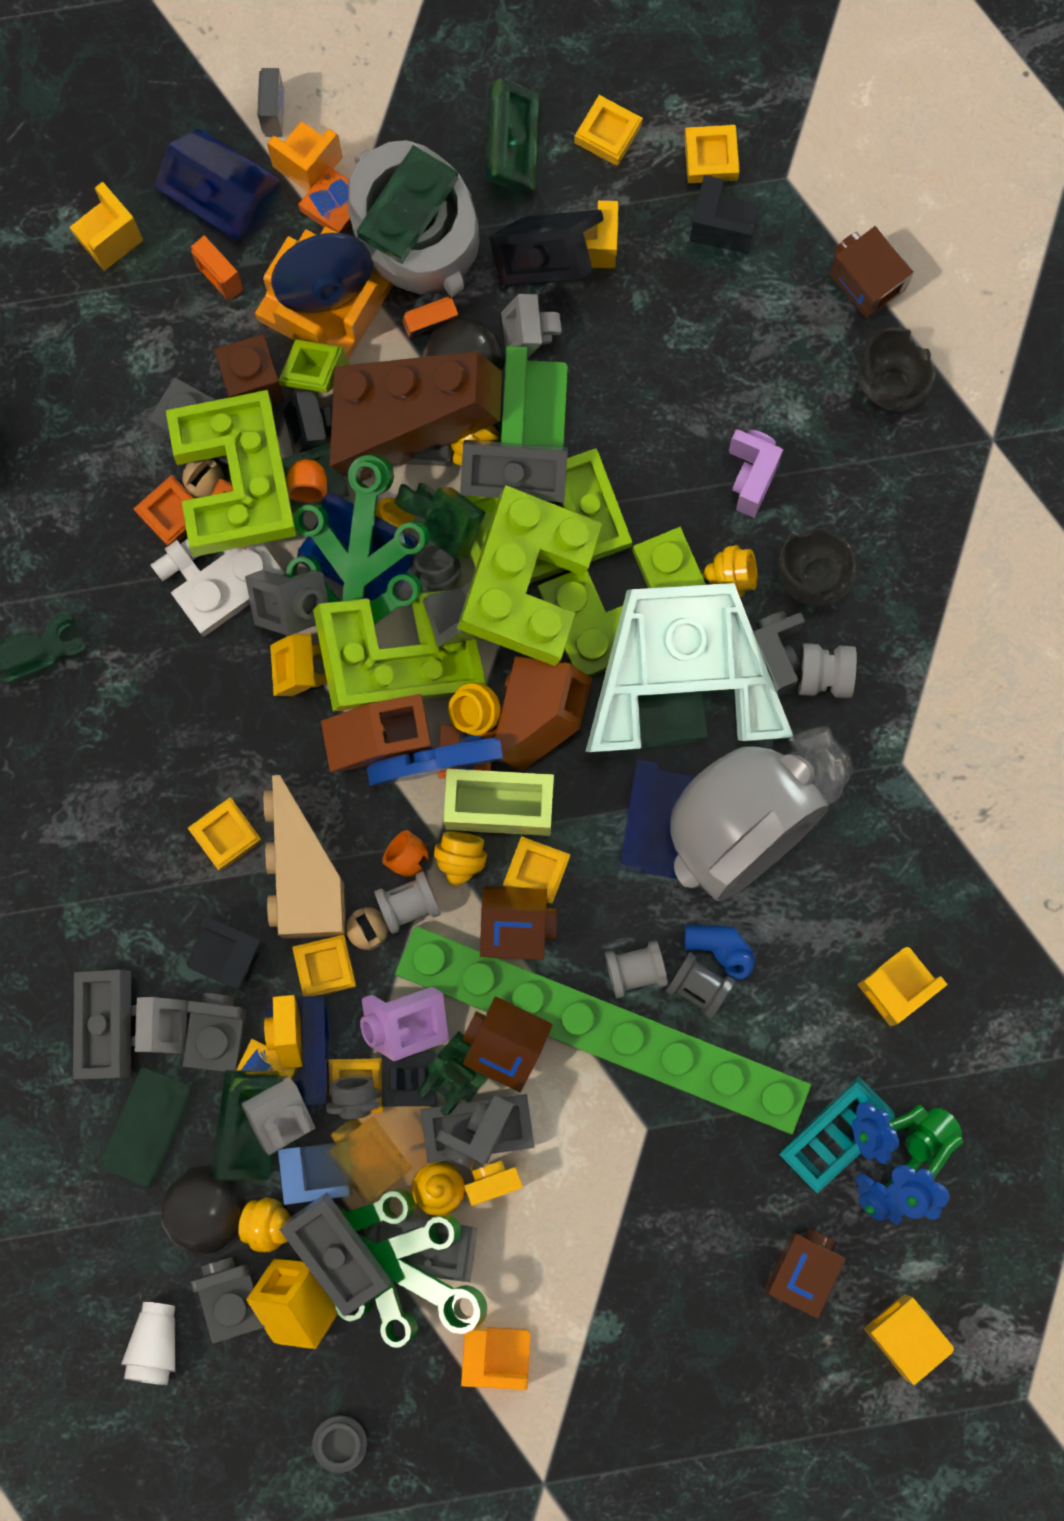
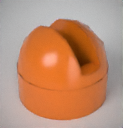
M302 459L296 461L289 468L286 483L291 500L312 503L327 497V474L318 462L311 459Z
M404 830L395 836L383 855V864L396 874L404 877H413L417 873L422 872L423 869L418 863L420 861L428 862L429 860L427 846L409 830Z

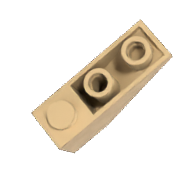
M280 775L272 776L273 790H264L263 796L265 821L274 822V842L266 843L265 847L267 874H276V895H268L267 899L269 927H278V935L283 939L347 936L344 882Z

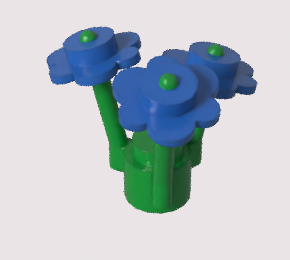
M869 1102L860 1103L856 1109L857 1118L852 1121V1129L855 1141L862 1155L869 1160L876 1158L881 1164L888 1163L891 1160V1152L899 1147L896 1131L910 1127L905 1144L907 1150L913 1156L906 1165H899L893 1170L892 1179L885 1186L880 1182H874L865 1174L860 1173L856 1177L858 1184L856 1190L860 1195L859 1203L862 1208L875 1220L883 1221L889 1219L895 1225H899L903 1221V1215L912 1219L921 1218L923 1215L933 1220L939 1218L942 1213V1207L946 1206L950 1199V1194L943 1185L934 1182L951 1154L963 1144L962 1130L959 1123L949 1112L941 1108H933L926 1112L921 1105H917L906 1115L889 1120L888 1114L883 1109L876 1110ZM931 1161L927 1169H919L924 1163Z

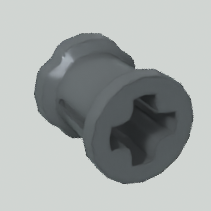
M689 952L674 974L665 992L670 996L676 993L703 1009L705 1017L712 1019L735 980L729 976L722 978L696 962L697 955Z

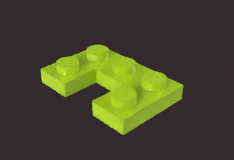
M268 390L166 410L172 451L177 465L226 455L228 459L233 491L181 501L189 548L193 557L297 536Z
M597 448L569 457L567 459L564 503H560L561 507L602 523L591 562L631 548V537ZM462 495L451 499V504L476 569L498 498ZM537 558L530 583L564 572L566 569Z
M505 485L499 495L456 629L556 666L562 658L575 612L526 594L535 563L538 558L583 576L589 568L602 523Z
M681 527L633 546V555L648 588L706 585ZM588 571L583 576L569 572L538 585V592L543 601L575 612L564 648L569 663L591 678L606 672L623 605L605 612Z
M443 591L421 593L420 598L412 603L420 645L379 649L369 599L322 603L313 609L333 712L355 709L370 703L421 694L423 700L452 697L465 684L477 682L486 685L476 639L443 647L437 646L423 600L430 594Z

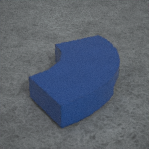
M496 738L417 752L411 754V758L409 754L381 760L367 767L369 785L419 779L447 772V769H463L486 765L503 758L501 743Z

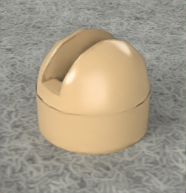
M212 459L187 463L182 475L183 485L194 499L212 495L219 479L225 480L221 467ZM205 467H210L211 469L201 478L196 487L191 484Z
M362 907L355 910L349 916L346 923V934L351 943L357 948L374 950L386 941L389 928L383 914L379 910L372 907ZM364 914L377 935L376 938L370 941L367 940L362 927L356 920Z

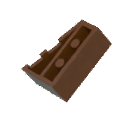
M478 351L335 366L330 467L348 478L351 464L357 458L368 454H378L385 457L390 464L397 463L402 465L413 460V454L436 444L443 447L500 422L502 371ZM364 467L360 473L361 481L363 482L371 478L370 473L374 471L369 467Z

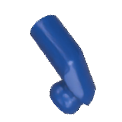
M685 924L684 950L711 951L729 977L736 980L749 977L755 965V955L735 928L720 925Z

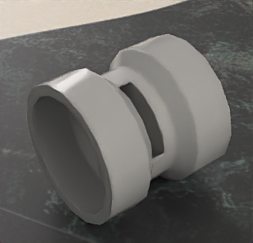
M802 643L799 657L801 672L798 673V694L815 696L820 691H826L827 687H830V692L836 698H852L856 679V647L839 645L833 650L832 655H829V650L822 649L819 644Z

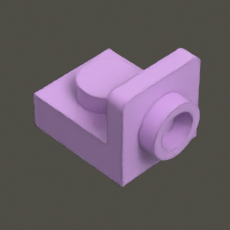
M735 430L731 439L729 453L754 464L751 465L744 462L732 491L740 494L736 510L755 518L780 464L783 449L775 446L776 441L772 437L760 431L748 430L745 433Z
M434 987L420 990L387 1003L374 995L362 998L364 1017L360 1020V1028L363 1038L371 1048H374L392 1061L400 1060L449 1041L443 992Z

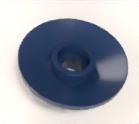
M344 233L315 235L295 244L281 256L272 272V289L278 301L290 310L301 313L325 312L349 302L362 291L372 274L373 262L366 245L354 236Z

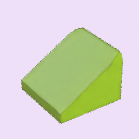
M295 339L278 381L282 386L328 393L334 387L335 366L350 364L341 346Z

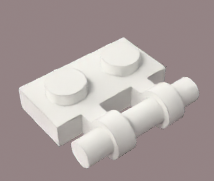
M188 539L181 544L176 540L165 548L167 554L151 564V567L162 582L179 570L187 581L170 593L202 637H205L250 605L245 576L260 570L286 576L263 543L247 546L246 550L236 548L223 551V556L202 571H199L193 562L198 556H192Z

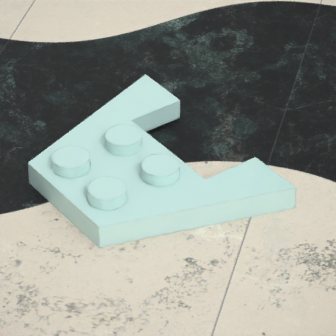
M734 583L627 590L585 752L641 748L639 695L735 689L737 736L739 741L794 737Z

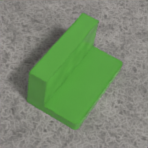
M506 347L501 442L564 447L568 370L566 363L527 361V347Z

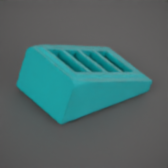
M859 1076L849 1083L779 1154L816 1193H819L861 1154L855 1139L852 1140L833 1119L840 1114L852 1126V1121L857 1118V1115L849 1105L855 1099L859 1103L869 1102L876 1110L883 1109L886 1111L889 1120L895 1119V1113ZM823 1129L843 1149L838 1156L817 1136ZM807 1144L828 1164L822 1172L801 1151Z

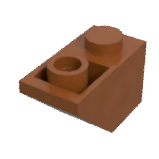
M515 656L512 671L507 676L504 684L505 699L497 726L494 727L491 738L500 740L503 758L496 761L513 770L523 772L581 728L593 678L570 663L558 662L556 666L537 659Z
M421 694L366 704L321 721L330 773L367 767L372 763L409 754L411 758V754L433 749L425 705Z

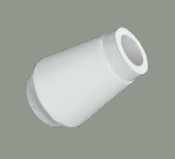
M143 1302L142 1311L139 1314L121 1365L126 1366L125 1380L168 1385L170 1372H175V1306Z

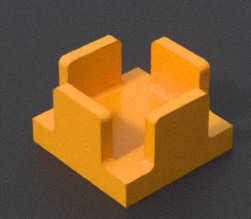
M324 227L321 234L337 232L328 227ZM305 229L299 241L290 236L287 237L266 271L263 280L267 292L255 312L256 319L294 341L298 339L341 346L349 360L392 289L393 284L376 274L372 269L370 279L366 282L362 291L349 302L335 309L319 313H301L286 308L278 301L272 289V272L278 260L288 249L300 241L316 235Z

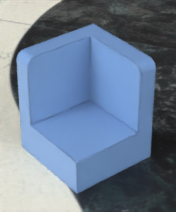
M345 1142L278 1150L284 1205L315 1201L325 1193H328L331 1199L353 1195L348 1145Z

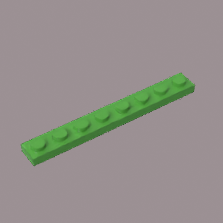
M416 925L395 973L397 977L425 988L434 987L443 992L444 996L484 1012L488 1011L495 996L552 1023L553 1025L548 1035L551 1039L790 1135H793L812 1085L498 958L480 957V951Z

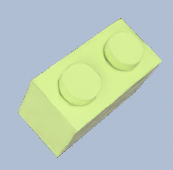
M447 769L443 819L445 829L550 836L554 775Z

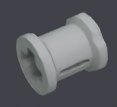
M424 871L417 873L416 880L389 891H385L382 888L374 891L391 934L399 932L401 925L430 914L433 918L441 915Z
M657 940L649 941L646 948L616 955L613 950L605 952L609 977L616 999L624 997L625 991L651 984H657L659 988L668 986L665 966Z

